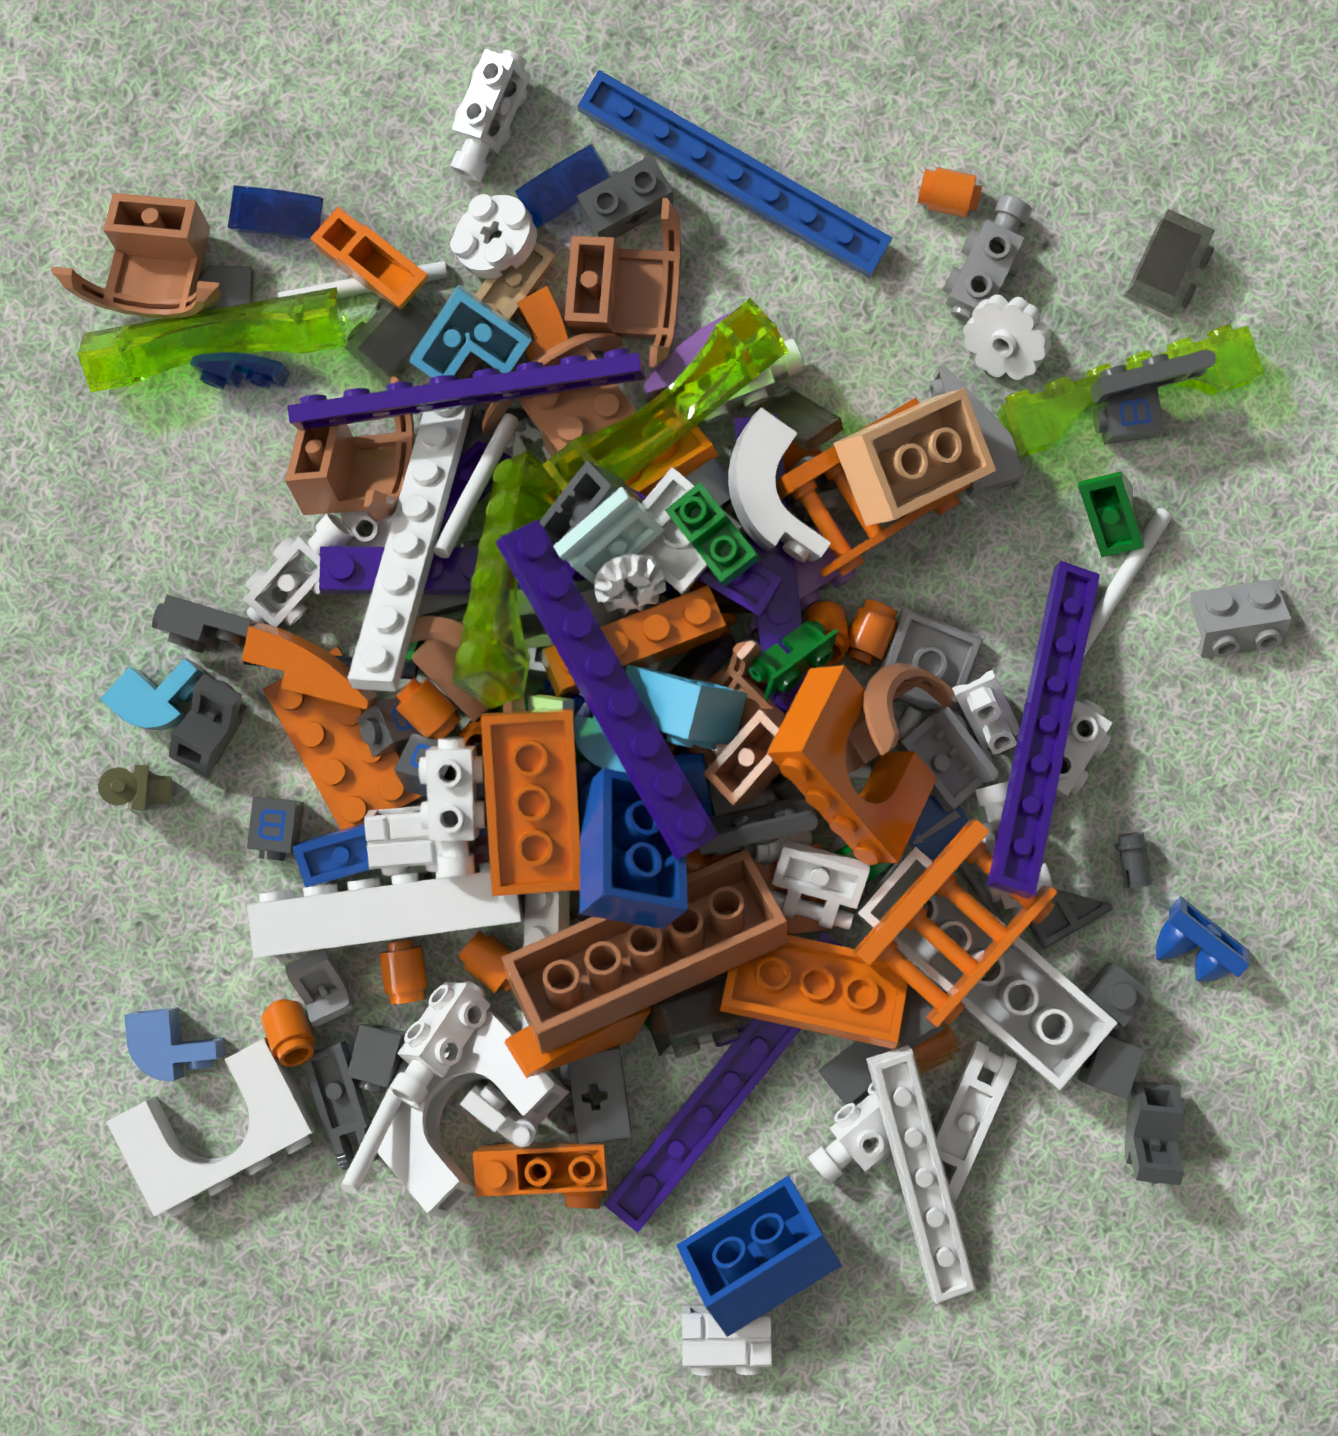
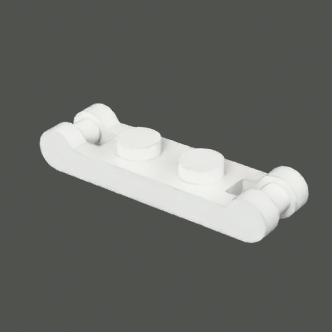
M975 1041L971 1048L966 1065L935 1132L942 1161L954 1166L951 1174L946 1176L953 1203L957 1200L1017 1064L1016 1058L1005 1053L999 1056L990 1052L989 1046L979 1041ZM982 1067L994 1072L990 1085L977 1079Z

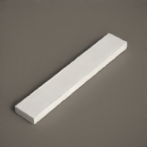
M909 1045L867 1058L931 1298L935 1304L975 1291V1282L913 1050Z

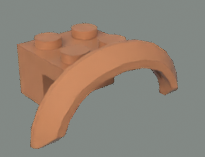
M113 193L103 230L115 248L105 289L84 279L72 268H51L52 273L65 289L75 296L104 309L147 318L171 319L195 315L210 309L218 303L222 292L219 283L198 281L210 226L196 200Z
M662 198L661 209L663 251L619 249L613 237L571 236L564 321L572 334L576 335L604 332L614 333L619 337L654 338L655 341L653 346H650L649 368L654 370L671 353L679 299L681 265L680 216L667 198Z
M582 333L558 343L530 362H542L544 367L560 365L562 358L575 355L587 356V360H594L596 357L591 351H602L605 353L618 349L623 343L621 338L614 333ZM616 384L517 399L540 430L545 449L568 479L576 475L587 460L594 463L639 433L637 411ZM515 399L488 403L482 421L483 435L497 428L503 415Z
M391 377L390 384L400 382L396 377ZM413 414L394 417L396 433L353 437L348 424L304 431L297 429L285 482L302 514L315 515L365 510L374 521H388L395 514L415 443Z
M433 615L416 617L410 643L421 640L427 641L411 655L412 661L473 722L499 697L503 704V713L526 711L523 691L511 666L494 645L463 622L459 623L453 619Z
M745 641L735 645L732 649L733 656L731 662L717 683L747 693L736 737L729 744L717 743L716 750L696 745L692 746L698 754L704 753L705 761L710 765L703 775L733 806L753 803L781 772L780 767L767 752L786 715L770 699L766 701L764 699L765 694L749 679L751 677L749 668L753 665L752 661L762 652L761 646L755 641ZM666 743L673 756H678L684 749L688 748L673 743Z
M894 663L881 668L868 682L864 693V705L847 740L846 767L848 775L867 764L879 754L882 756L893 749L902 738L894 718L893 701L917 686L933 696L942 708H950L957 703L953 689L931 672L911 664Z

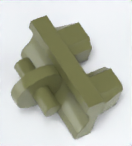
M133 765L130 771L120 767L111 768L100 777L98 793L108 804L117 806L128 803L127 809L145 810L146 802L170 803L172 776L148 775L149 766Z

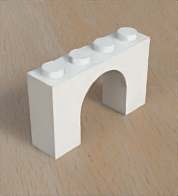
M491 1011L486 1013V1020L483 1025L475 1028L463 1047L461 1059L456 1064L451 1065L444 1077L433 1076L426 1087L428 1094L420 1106L414 1108L401 1102L377 1152L428 1214L443 1219L475 1188V1185L446 1152L441 1141L440 1119L449 1098L468 1083L480 1080L492 1081L524 1117L539 1124L569 1093V1090L551 1070L529 1078L525 1077L504 1043L516 1031L503 1018ZM449 1047L443 1051L445 1058L449 1055Z
M267 1038L224 1059L245 1099L249 1112V1126L246 1137L233 1154L220 1158H206L196 1155L185 1148L175 1135L156 1096L106 1122L154 1217L166 1210L173 1217L195 1205L192 1198L194 1195L207 1189L209 1195L212 1196L233 1185L234 1182L231 1176L246 1168L250 1176L272 1164L273 1161L270 1155L285 1148L289 1155L312 1142L309 1134L319 1127L289 1068L281 1065L280 1061L273 1057Z

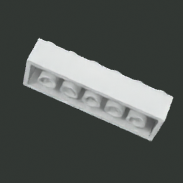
M909 847L901 856L899 863H895L853 912L873 929L933 861L917 847ZM934 893L923 906L928 911L926 916L975 960L994 941L944 895L939 897ZM904 927L893 939L898 944L896 949L909 961H912L911 963L945 993L964 974L914 928L909 931ZM1019 936L961 1000L965 1004L964 1009L1050 1085L1059 1090L1063 1088L1117 1024L1111 1016Z
M490 863L479 864L480 873L463 876H442L438 874V870L435 872L436 879L424 880L423 872L391 876L392 885L381 886L380 878L347 882L348 891L338 892L337 884L303 888L304 897L295 898L294 890L259 894L260 903L247 905L253 958L521 922L524 920V894L492 896Z

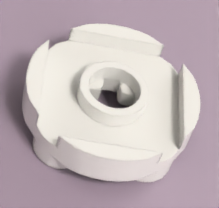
M481 194L473 198L469 204V210L463 215L456 227L450 246L470 273L479 278L495 279L503 276L500 271L507 269L511 265L516 269L527 260L536 243L537 228L533 224V216L519 199L513 196L495 195L489 197L486 194ZM499 230L502 233L500 238H493L488 243L490 236L494 232Z

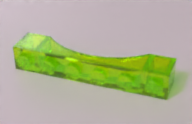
M337 287L202 311L189 317L164 318L87 332L83 334L77 354L90 393L134 385L172 368L218 356L260 351L305 354L343 347L346 344L347 327Z
M750 297L715 325L708 340L690 365L655 399L611 426L594 433L576 437L543 463V468L562 492L587 460L619 475L626 482L788 352L777 326Z
M1232 324L1224 325L1209 331L1207 339L1194 343L1191 337L1183 338L1167 345V351L1160 353L1168 354L1169 359L1202 350L1213 351L1216 355V361L1201 377L1172 384L1193 388L1212 396L1252 384L1265 374L1248 325L1233 330ZM1151 350L1128 357L1126 359L1127 370L1142 367V361L1153 357ZM1110 363L1089 369L1085 372L1087 377L1071 382L1070 376H1066L1047 383L1045 391L1031 395L1029 389L1004 398L1006 403L1002 404L996 413L999 422L1013 437L1018 458L1053 448L1058 443L1071 422L1081 412L1094 404L1090 388L1098 378H1101L1100 373L1111 368Z
M528 451L502 461L496 466L493 473V484L489 503L486 507L482 538L478 545L479 552L475 572L471 580V592L467 611L463 619L464 626L459 650L456 654V665L452 680L453 684L490 709L524 696L530 663V655L523 637L518 612V581L496 542L501 536L538 519L540 521L560 496L563 481L560 476Z

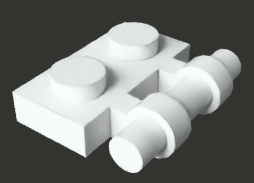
M785 839L773 875L772 885L785 888L787 891L782 893L772 889L769 890L783 916L793 918L794 915H799L818 921V926L831 929L834 925L849 930L854 913L838 908L841 904L857 909L870 872V865L860 860ZM801 893L825 900L824 904L800 898Z
M478 1081L460 1105L493 1132L498 1131L518 1147L529 1146L539 1131V1124L513 1111V1107L507 1103L509 1099L492 1081H489L487 1085Z

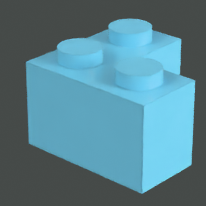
M458 284L411 354L409 362L431 378L441 375H455L471 351L494 368L499 369L501 373H507L513 369L532 339L528 332Z
M627 665L626 673L658 730L668 733L667 742L685 747L696 745L716 750L717 743L729 744L736 737L747 697L746 692L712 682L683 678L652 668Z

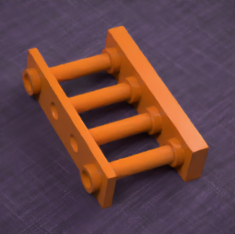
M915 397L863 429L919 404V401ZM835 446L803 463L775 482L780 501L789 495H792L795 501L800 499L822 536L831 542L829 547L837 559L819 570L823 578L837 569L842 576L865 563L861 556L862 553L933 509L938 516L961 503L957 494L971 486L968 484L902 516L900 520L884 529L881 523L865 526ZM823 475L826 476L828 481L833 479L869 537L868 540L853 549L849 546L815 491L818 488L815 480Z
M977 819L968 821L852 951L868 966L876 960L879 964L885 962L934 1007L925 1018L936 1027L942 1022L949 1025L957 1018L965 1007L961 1000L1032 921L1037 925L1051 912L1054 904L1050 900L1057 894V891L1051 886H1042L1036 892V895L1030 899L1009 893L1023 908L1005 927L957 884L956 880L958 877L953 872L964 860L968 864L974 862L987 875L990 873L993 855L985 849L987 844L983 841L990 831ZM934 893L939 897L944 895L994 940L977 960L926 916L928 911L923 906ZM904 927L909 931L914 928L964 973L947 993L942 991L896 949L898 944L893 939Z

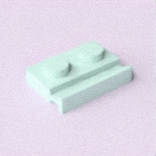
M621 486L557 542L554 548L561 559L567 560L572 568L594 584L597 572L607 562L620 556L637 555L665 529L656 516L634 497H631Z

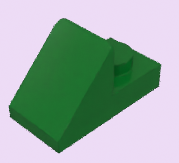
M1122 471L1078 482V488L1101 558L1144 548V537L1133 505V486Z

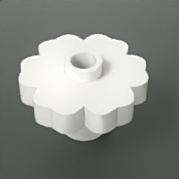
M994 295L990 299L981 301L973 310L972 317L963 328L965 336L964 345L967 350L977 353L975 357L976 365L983 370H987L993 377H1000L1006 372L1012 379L1020 380L1025 376L1034 374L1041 365L1042 359L1051 349V329L1047 324L1039 322V309L1029 304L1023 298L1015 297L1008 302L1003 296Z

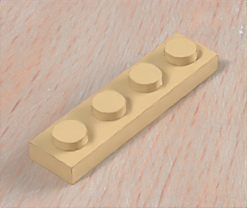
M536 242L531 254L522 265L516 269L511 265L507 269L500 271L503 276L495 279H486L475 296L510 321H513L519 313L517 302L534 292L556 261L555 254ZM470 351L454 376H456L457 380L472 378L473 373L480 368L484 360Z

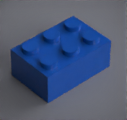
M603 768L581 789L580 915L663 929L687 911L686 855L678 860L675 859L627 773Z
M789 1175L676 1245L705 1308L727 1337L842 1266L811 1209Z

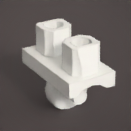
M993 670L986 672L980 679L974 680L970 684L958 685L952 688L981 747L984 749L990 747L993 754H998L1017 744L1014 736L1019 735L1020 725Z

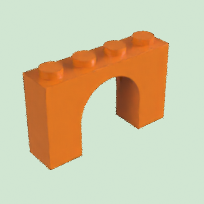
M845 665L810 668L767 754L780 767L781 773L791 780L802 792L807 803L816 808L830 824L831 830L839 835L854 851V856L858 860L869 865L899 863L937 778L915 751L887 752L882 756L881 754L879 755L862 792L858 795L850 782L847 772L846 745L850 731L864 705L865 690Z

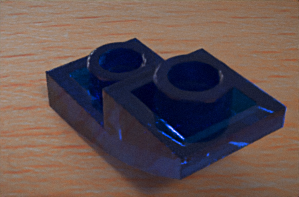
M590 144L539 174L515 190V193L533 216L532 221L536 228H542L573 206L578 205L577 195L612 176L594 145Z
M234 185L227 228L237 232L273 234L282 239L311 241L310 237L320 227L324 199L318 196L290 191Z
M207 353L193 356L190 365L201 374L199 378L201 382L220 390H224L226 384L239 388L244 373L247 374L245 380L256 386L270 389L271 384H275L284 388L290 374L289 370L281 362L244 353Z

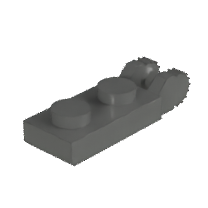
M346 1041L315 1050L313 1056L303 1063L326 1139H330L336 1161L342 1170L349 1169L354 1159L352 1146L346 1134L355 1131L360 1146L372 1123L362 1090L359 1087V1080L347 1077L351 1055ZM378 1153L376 1154L373 1161L378 1160V1158H380Z

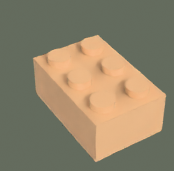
M965 388L934 396L833 443L865 526L896 520L996 471Z

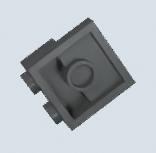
M166 595L164 604H158L152 619V627L154 629L169 634L167 642L202 654L205 646L218 650L220 640L244 648L248 627L257 624L251 619L171 595Z

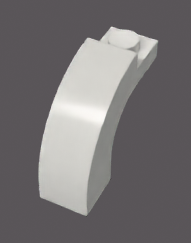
M761 407L743 429L731 455L728 485L732 506L744 530L763 550L767 552L775 547L780 540L784 543L783 550L791 557L800 562H805L807 559L812 563L823 556L831 542L786 510L779 499L775 483L778 463L797 435V432Z

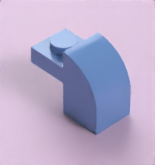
M178 1007L136 1011L125 1014L126 1039L130 1056L137 1067L152 1078L162 1081H176L184 1077L183 1062H187V1070L214 1067L213 1059L226 1055L224 1038L181 1042Z

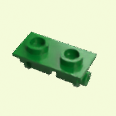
M816 620L812 623L806 621L783 638L782 644L790 651L789 654L776 643L754 658L749 672L755 681L761 682L763 680L768 685L764 699L767 701L779 691L783 694L788 693L800 682L802 674L810 668L823 667L834 654L832 647L838 631L834 629L825 636V629L820 622Z

